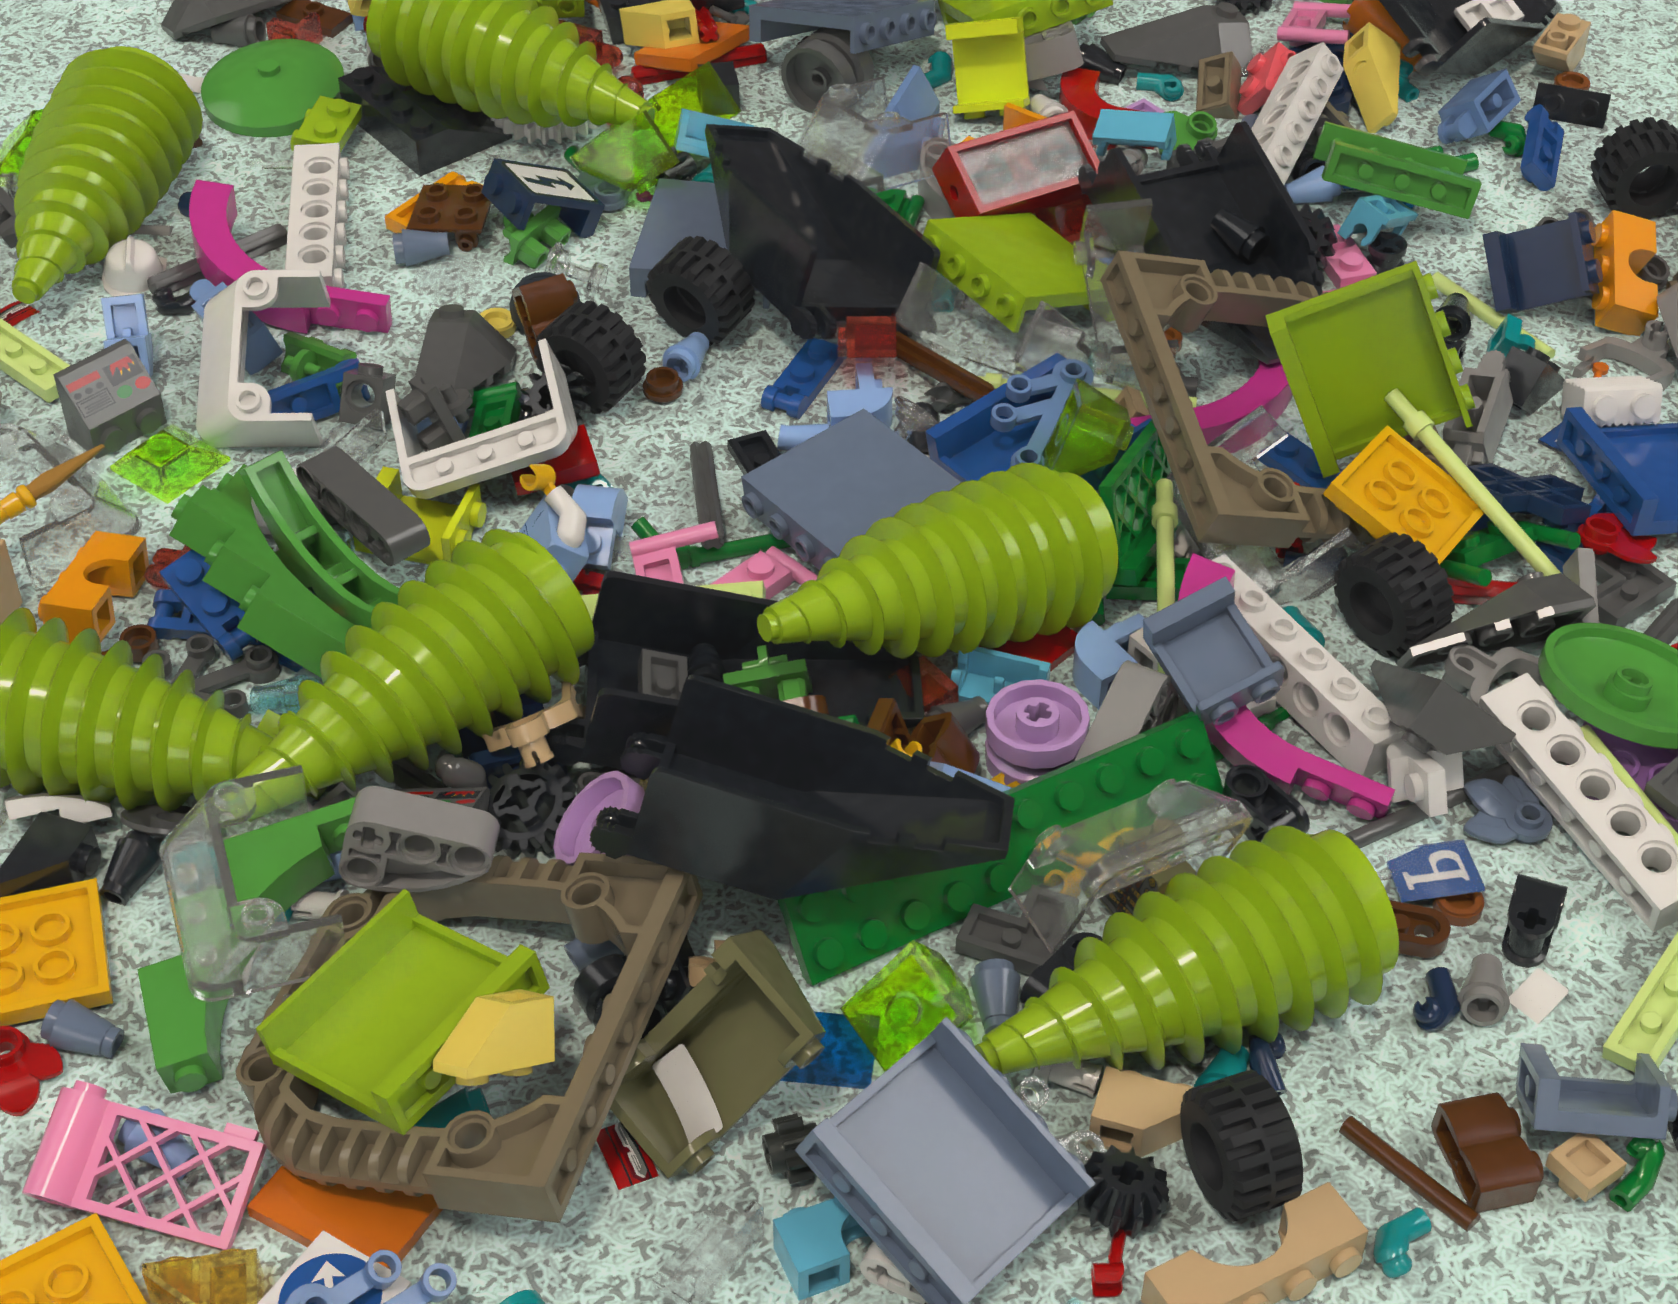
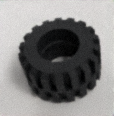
M1646 117L1643 122L1635 119L1630 121L1629 125L1624 128L1621 125L1614 129L1616 133L1612 136L1607 135L1602 140L1604 145L1596 148L1593 154L1596 159L1591 161L1590 167L1593 172L1591 174L1592 180L1610 210L1620 211L1644 219H1651L1653 216L1660 218L1665 216L1666 211L1669 209L1675 210L1678 207L1677 128L1673 124L1670 125L1666 120L1660 119L1656 122L1654 117Z
M689 236L680 240L653 267L647 276L649 280L646 282L647 289L650 292V301L655 305V310L659 316H662L666 321L665 323L683 337H688L692 332L704 334L709 340V346L713 343L718 344L722 342L752 311L751 308L755 305L753 297L755 290L750 284L751 278L749 274L744 271L743 265L731 255L730 251L725 247H720L717 242L711 239L707 241L704 237L700 236L695 238Z
M579 301L569 306L537 336L534 355L538 359L535 362L537 368L542 372L543 362L538 341L546 338L559 364L569 366L571 373L578 372L583 375L584 380L581 386L589 387L592 391L590 395L583 398V402L591 406L592 409L589 410L591 413L600 414L602 411H609L640 382L641 377L646 371L644 366L646 355L641 351L643 345L640 339L633 333L635 330L630 324L627 325L622 320L623 317L617 312H611L609 307L603 304L597 306L594 301H586L585 303Z
M1394 532L1383 535L1339 563V570L1334 575V580L1337 584L1334 586V592L1339 601L1338 607L1346 618L1345 622L1349 628L1354 630L1356 636L1361 641H1365L1375 651L1380 650L1384 656L1392 657L1396 655L1399 657L1403 656L1410 647L1451 623L1453 619L1451 613L1455 611V603L1451 598L1454 593L1452 586L1447 581L1448 575L1445 569L1441 568L1437 562L1436 556L1432 552L1429 553L1425 545L1420 541L1414 542L1411 536L1404 533L1399 536Z
M1246 1070L1191 1088L1184 1093L1183 1102H1181L1180 1119L1187 1159L1204 1196L1224 1219L1235 1222L1282 1206L1301 1195L1303 1160L1299 1139L1286 1106L1263 1075H1259L1254 1070Z

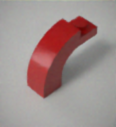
M1076 68L1062 73L1059 103L1064 105L1068 112L1075 111L1091 145L1098 147V145H1093L1092 136L1101 109L1140 110L1117 107L1105 102L1098 96L1100 71ZM1108 144L1107 150L1117 148V145ZM1140 146L1142 148L1154 150V147Z

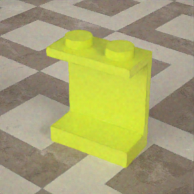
M1023 16L945 25L946 40H952L958 104L953 106V114L964 113V119H976L986 117L985 111L999 110V116H1004V105L1007 103L1021 108L1030 104Z
M383 466L376 477L382 485L422 519L429 532L430 545L404 560L423 564H430L434 560H447L451 562L452 553L456 545L464 540H472V533L475 527L481 528L485 522L487 506L481 500L480 484L470 485L460 504L454 505L403 495L399 469ZM353 536L355 551L373 554Z

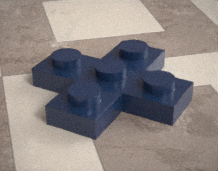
M1493 463L1467 466L1508 513L1535 514L1543 518V524L1558 529H1567L1569 524L1584 523L1590 515L1592 506L1581 501L1585 488L1555 475L1523 477Z

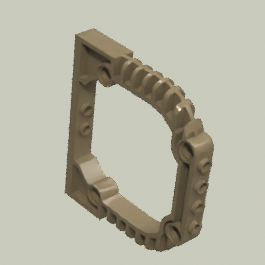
M1118 250L1100 281L1198 542L1289 548L1297 537L1303 542H1316L1318 539H1321L1327 544H1337L1343 540L1347 545H1360L1362 542L1368 545L1376 539L1349 515L1340 511L1333 502L1323 495L1327 488L1295 485L1286 473L1278 469L1264 468L1261 471H1257L1234 457L1223 447L1208 446L1194 412L1192 401L1189 399L1182 381L1180 370L1176 365L1164 331L1170 327L1180 332L1193 333L1203 321L1268 327L1265 315L1319 296L1314 285L1303 281L1294 285L1292 279L1282 276L1277 277L1273 281L1266 274H1258L1252 278L1249 273L1240 271L1235 272L1233 276L1227 270L1216 269L1210 273L1205 260ZM1410 435L1403 437L1449 474L1420 440L1414 441Z
M580 852L574 865L571 866L566 865L565 861L561 859H550L546 864H542L533 857H524L519 862H513L509 856L497 855L493 858L489 871L480 877L444 889L410 892L418 913L435 922L448 918L479 916L571 924L576 938L582 943L600 944L610 940L624 953L627 960L611 994H608L604 999L602 1014L593 1034L586 1038L583 1056L565 1096L544 1094L528 1105L495 1119L487 1112L480 1110L467 1111L452 1119L445 1128L413 1126L403 1136L379 1122L336 1118L314 1111L313 1108L319 1095V1089L274 1065L256 1031L250 1044L245 1047L236 1068V1077L254 1110L260 1135L271 1155L279 1164L290 1170L293 1175L301 1179L316 1180L321 1185L333 1187L338 1183L344 1184L349 1189L357 1190L372 1187L377 1192L392 1193L397 1190L403 1191L408 1196L416 1197L431 1194L439 1209L560 1223L703 898L696 875L634 856L625 855L613 859L606 856V854ZM367 889L363 894L349 893L334 900L325 910L316 928L310 933L307 944L295 965L289 970L286 980L272 1005L266 1010L263 1021L396 897L399 892Z

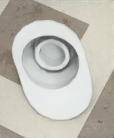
M128 236L127 240L115 243L107 252L102 273L104 290L111 296H123L148 291L147 279L166 270L167 258L158 257L155 249L149 243L135 239L133 236Z

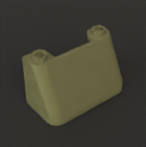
M762 930L730 936L711 954L716 962L710 963L703 970L707 975L644 1038L640 1039L610 1107L614 1115L668 1179L680 1174L685 1169L691 1176L703 1169L716 1155L711 1148L795 1065L799 1069H803L825 1049L820 1042L826 1034L825 1029L778 949ZM679 1044H683L700 1071L723 1124L719 1132L716 1133L713 1128L698 1136L691 1143L688 1142L682 1123L666 1090L652 1068L655 1062Z

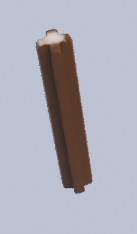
M899 331L891 332L889 339H886L884 342L885 348L891 351L897 358L937 381L947 383L953 390L974 402L995 390L994 386Z

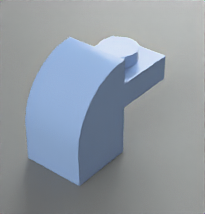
M144 293L101 298L107 337L103 341L104 349L123 339L128 340L150 377L153 376V344L151 333H149Z
M872 362L855 363V389L827 391V423H830V427L864 408L890 428L892 424L893 387L883 388L882 379H874Z
M578 484L572 499L585 512L587 518L585 531L589 557L583 568L610 571L615 537H622L628 497L622 488Z
M1140 613L1122 622H1116L1106 630L1100 628L1092 620L1085 624L1076 636L1072 670L1073 681L1080 693L1098 710L1121 665L1127 660L1138 664L1127 652L1129 635L1143 628V619L1145 618Z

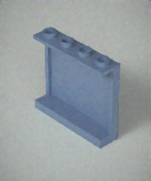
M771 0L749 5V41L761 43L818 30L820 27L850 30V53L856 54L934 35V27L937 20L935 0Z
M659 178L629 266L631 296L646 298L648 293L646 282L649 280L647 277L649 272L685 237H704L707 241L711 239L717 242L720 247L726 248L714 183ZM763 296V309H769L770 302Z
M864 408L741 476L744 492L742 504L748 515L753 519L758 518L770 529L775 538L778 540L783 539L795 549L797 555L803 561H809L819 570L828 560L839 557L842 548L851 538L865 535L874 522L881 518L894 517L902 507L910 503H922L931 494L939 491H950L961 483Z
M945 1017L926 1038L830 1119L827 1117L811 1130L795 1149L804 1162L928 1304H968L980 1293V1290L1061 1214L1096 1184L1086 1173V1169L1080 1159L1074 1154L1067 1152L1050 1133L1044 1119L1025 1105L1012 1090L1008 1079L1000 1071L991 1067L975 1049L970 1036L962 1029L957 1028L948 1017Z

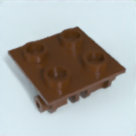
M423 184L406 229L454 233L459 249L468 252L472 248H476L479 243L478 235L483 231L492 203L481 192L483 188L481 184Z

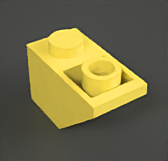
M665 0L619 9L625 45L667 49L700 43L696 12L690 0Z
M517 989L476 997L433 1059V1071L456 1077V1084L476 1086L488 1083L489 1075L500 1073L504 1076H524L533 1073V1066L554 1062V996Z

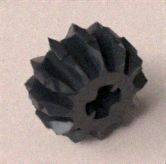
M560 364L566 375L577 426L584 424L582 417L579 415L581 410L589 411L592 409L588 403L583 402V398L590 395L592 391L589 387L581 386L584 380L581 373H571L569 366ZM542 366L541 376L536 373L529 374L530 381L533 384L532 388L525 387L521 389L522 394L529 396V401L520 407L524 412L531 413L530 418L553 409L544 366Z
M1113 1145L1105 1153L1093 1151L1084 1167L1086 1173L1096 1184L1077 1200L1078 1212L1089 1215L1090 1227L1101 1225L1107 1227L1111 1237L1119 1229L1124 1230L1125 1234L1131 1239H1134L1140 1231L1151 1233L1154 1226L1158 1224L1162 1213H1165L1169 1202V1188L1166 1181L1167 1172L1155 1168L1154 1156L1145 1158L1136 1156L1134 1146L1127 1153H1122Z

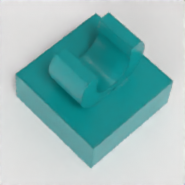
M1508 313L1488 340L1486 352L1491 350L1501 351L1506 358L1512 346L1525 351L1529 346L1535 348V339L1530 335L1521 334L1523 320Z

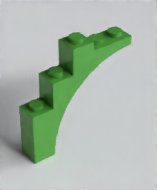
M282 450L274 452L239 470L248 491L279 548L274 551L275 554L306 588H313L321 601L354 625H362L371 628L372 610L376 604L391 602L398 605V592L400 588L375 573L337 535L298 480Z
M243 464L239 470L247 467V465ZM239 470L234 476L226 473L217 488L210 490L202 485L192 497L184 494L171 514V517L177 521L169 536L206 557L204 562L211 566L202 581L239 602L238 608L245 612L237 628L322 678L320 672L322 655L327 651H337L346 655V633L354 624L336 613L310 592L285 567L268 545L256 522L251 504L252 496Z

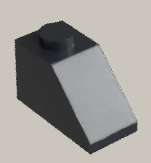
M40 812L0 866V897L83 881L87 875H93L101 862V850L97 843L93 825Z

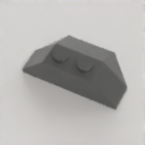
M174 0L161 23V27L169 36L177 39L210 28L216 24L247 14H254L291 2L292 0Z

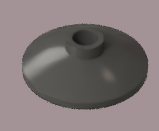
M158 804L141 805L130 810H123L120 821L125 826L154 837L163 848L169 849L183 847L184 839L207 834L220 826V818L216 814L188 806H181L174 811L168 812L162 810Z

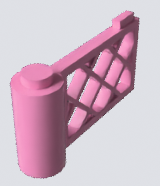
M76 1080L73 1089L61 1087L24 1185L23 1194L47 1203L91 1214L97 1213L98 1216L224 1251H230L267 1148L264 1143L257 1142L260 1132L228 1122L224 1132L111 1102L104 1099L107 1093L106 1089L84 1081ZM121 1118L139 1122L148 1141L120 1155L113 1139ZM151 1126L164 1129L166 1131L155 1136ZM180 1134L191 1137L199 1155L171 1170L160 1145ZM201 1140L217 1145L206 1151ZM231 1148L249 1153L242 1174L222 1184L211 1159ZM153 1150L164 1174L136 1189L125 1164ZM108 1152H110V1154H111L113 1160H111V1161H109L108 1163L104 1164L105 1161H106ZM204 1164L215 1189L187 1203L176 1179ZM118 1169L129 1193L108 1205L92 1201L91 1199L98 1180ZM169 1183L180 1208L161 1219L150 1217L141 1198ZM237 1188L231 1202L227 1193ZM220 1197L228 1215L221 1235L217 1236L201 1231L192 1212ZM134 1203L138 1213L122 1208ZM185 1217L190 1228L174 1224V1222Z

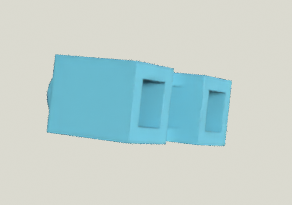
M836 1197L807 1208H794L782 1217L773 1220V1248L798 1301L850 1283V1253L846 1246L857 1238L869 1235Z

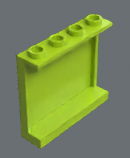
M938 0L944 25L1023 16L1025 38L1113 5V0Z
M1031 212L928 219L923 235L940 250V259L936 270L1013 333L1019 332L1026 310L1082 305L1104 323H1110L1115 320L1100 281L1106 270Z
M1417 261L1265 315L1271 338L1323 478L1340 473L1337 460L1361 452L1387 425L1401 437L1409 435L1403 428V420L1384 400L1396 388L1399 389L1417 411L1423 410L1434 422V426L1461 416L1466 428L1473 426L1468 410L1476 407L1468 384L1459 386L1456 374L1464 371L1456 348L1453 347L1447 350L1444 337L1451 335L1445 314L1443 310L1435 313L1431 300L1439 298L1431 273L1422 275Z
M403 889L255 1029L274 1065L404 1136L456 1083V1077L433 1071V1059L475 998L517 989L544 994L550 986L536 951L520 944L509 956L497 952L419 914L410 892Z

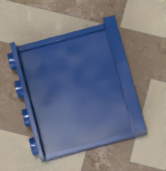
M1057 352L1021 375L1034 379L1052 374L1053 367L1058 362L1066 360V358ZM1007 383L1003 384L925 431L930 459L960 482L978 481L988 473L1008 470L1012 455L1020 448L1027 446L1040 419L1017 425L1008 432H999L990 424L992 408L999 403H1008L1017 408L1052 398L1055 390L1032 395L1029 400L1023 403H1015L1006 397ZM1019 387L1014 388V389H1017V390H1024V389L1019 388ZM1071 398L1068 406L1082 430L1088 431L1096 437V450L1082 460L1074 458L1070 453V444L1058 424L1042 456L1045 459V466L1050 470H1056L1059 473L1070 472L1086 480L1097 491L1101 482L1152 419L1149 418L1138 426H1134L1111 409L1109 426L1104 430L1095 431L1086 426L1084 411L1076 399ZM1093 415L1094 417L1102 418L1100 415ZM999 416L1001 419H1008V417ZM1078 444L1081 447H1089L1085 444Z
M1582 407L1566 408L1557 445L1632 536L1678 533V423L1599 428Z

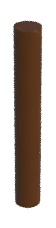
M1350 1116L1344 1121L1339 1130L1340 1134L1466 1232L1479 1222L1481 1218L1479 1213L1356 1118Z

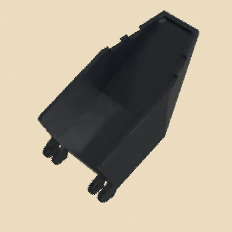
M1379 0L1410 40L1402 49L1405 57L1412 58L1419 53L1423 57L1414 67L1418 74L1422 76H1428L1432 73L1473 76L1480 74L1539 34L1562 9L1556 0H1513L1525 15L1522 21L1485 17L1467 31L1453 12L1455 8L1471 0Z
M1238 122L1234 125L1220 153L1215 146L1213 147L1210 140L1207 141V139L1197 141L1195 152L1192 151V147L1187 143L1178 145L1176 147L1177 150H1175V156L1180 167L1136 176L1120 147L1110 149L1105 160L1100 161L1098 174L1090 164L1079 167L1077 176L1083 194L1088 195L1117 250L1205 260L1210 273L1216 269L1227 270L1233 276L1235 272L1240 271L1249 273L1252 278L1258 274H1266L1273 281L1280 276L1292 279L1294 285L1303 281L1314 285L1319 296L1323 293L1322 285L1325 281L1323 271L1318 270L1315 258L1318 251L1316 240L1247 122ZM1226 208L1228 211L1265 228V234L1270 237V241L1258 259L1253 262H1249L1247 259L1240 260L1216 231L1211 228L1212 219L1221 209ZM1203 321L1201 323L1205 328L1267 365L1280 362L1268 327L1216 321Z
M706 124L705 136L726 248L743 265L742 268L751 278L750 284L790 321L792 332L802 339H813L815 334L823 339H833L838 329L836 321L890 322L891 332L899 331L909 338L912 335L917 336L919 340H926L931 337L934 330L933 320L923 309L940 259L938 247L860 180L850 174L845 175L844 179L830 172L831 163L824 159H818L817 163L806 158L803 156L805 148L771 128Z
M609 571L603 576L592 616L595 635L594 645L589 651L577 658L579 667L585 665L583 718H575L550 729L546 738L550 750L554 754V757L550 760L565 766L583 762L621 769L622 765H619L620 757L626 748L625 744L629 736H632L633 733H638L639 731L643 733L645 731L646 734L654 733L669 737L679 700L638 693V660L642 649L687 657L688 668L692 649L698 644L708 643L716 648L727 673L743 670V662L758 660L757 646L767 645L770 657L787 654L788 661L806 660L813 692L808 693V696H825L830 716L838 718L839 716L856 715L859 725L867 727L878 699L894 698L907 729L916 727L925 717L919 656L912 654L908 658L901 659L887 652L883 646L876 654L868 655L860 651L852 641H846L842 648L834 647L829 641H811L810 644L804 642L774 644L772 641L766 642L759 634L757 618L760 614H763L767 607L778 601Z
M692 674L684 682L669 737L654 733L646 734L645 731L643 733L640 731L633 733L632 736H629L625 744L626 748L621 754L619 765H622L621 769H624L625 773H629L630 776L633 774L636 778L643 780L649 778L640 812L636 813L623 808L619 810L617 807L613 808L611 806L609 808L604 807L597 815V826L593 827L589 841L592 842L591 846L595 847V851H600V854L605 853L606 856L613 859L630 855L767 898L780 900L1005 859L1009 849L1015 798L959 770L955 773L954 777H951L929 766L932 757L918 750L911 757L889 746L891 737L878 730Z

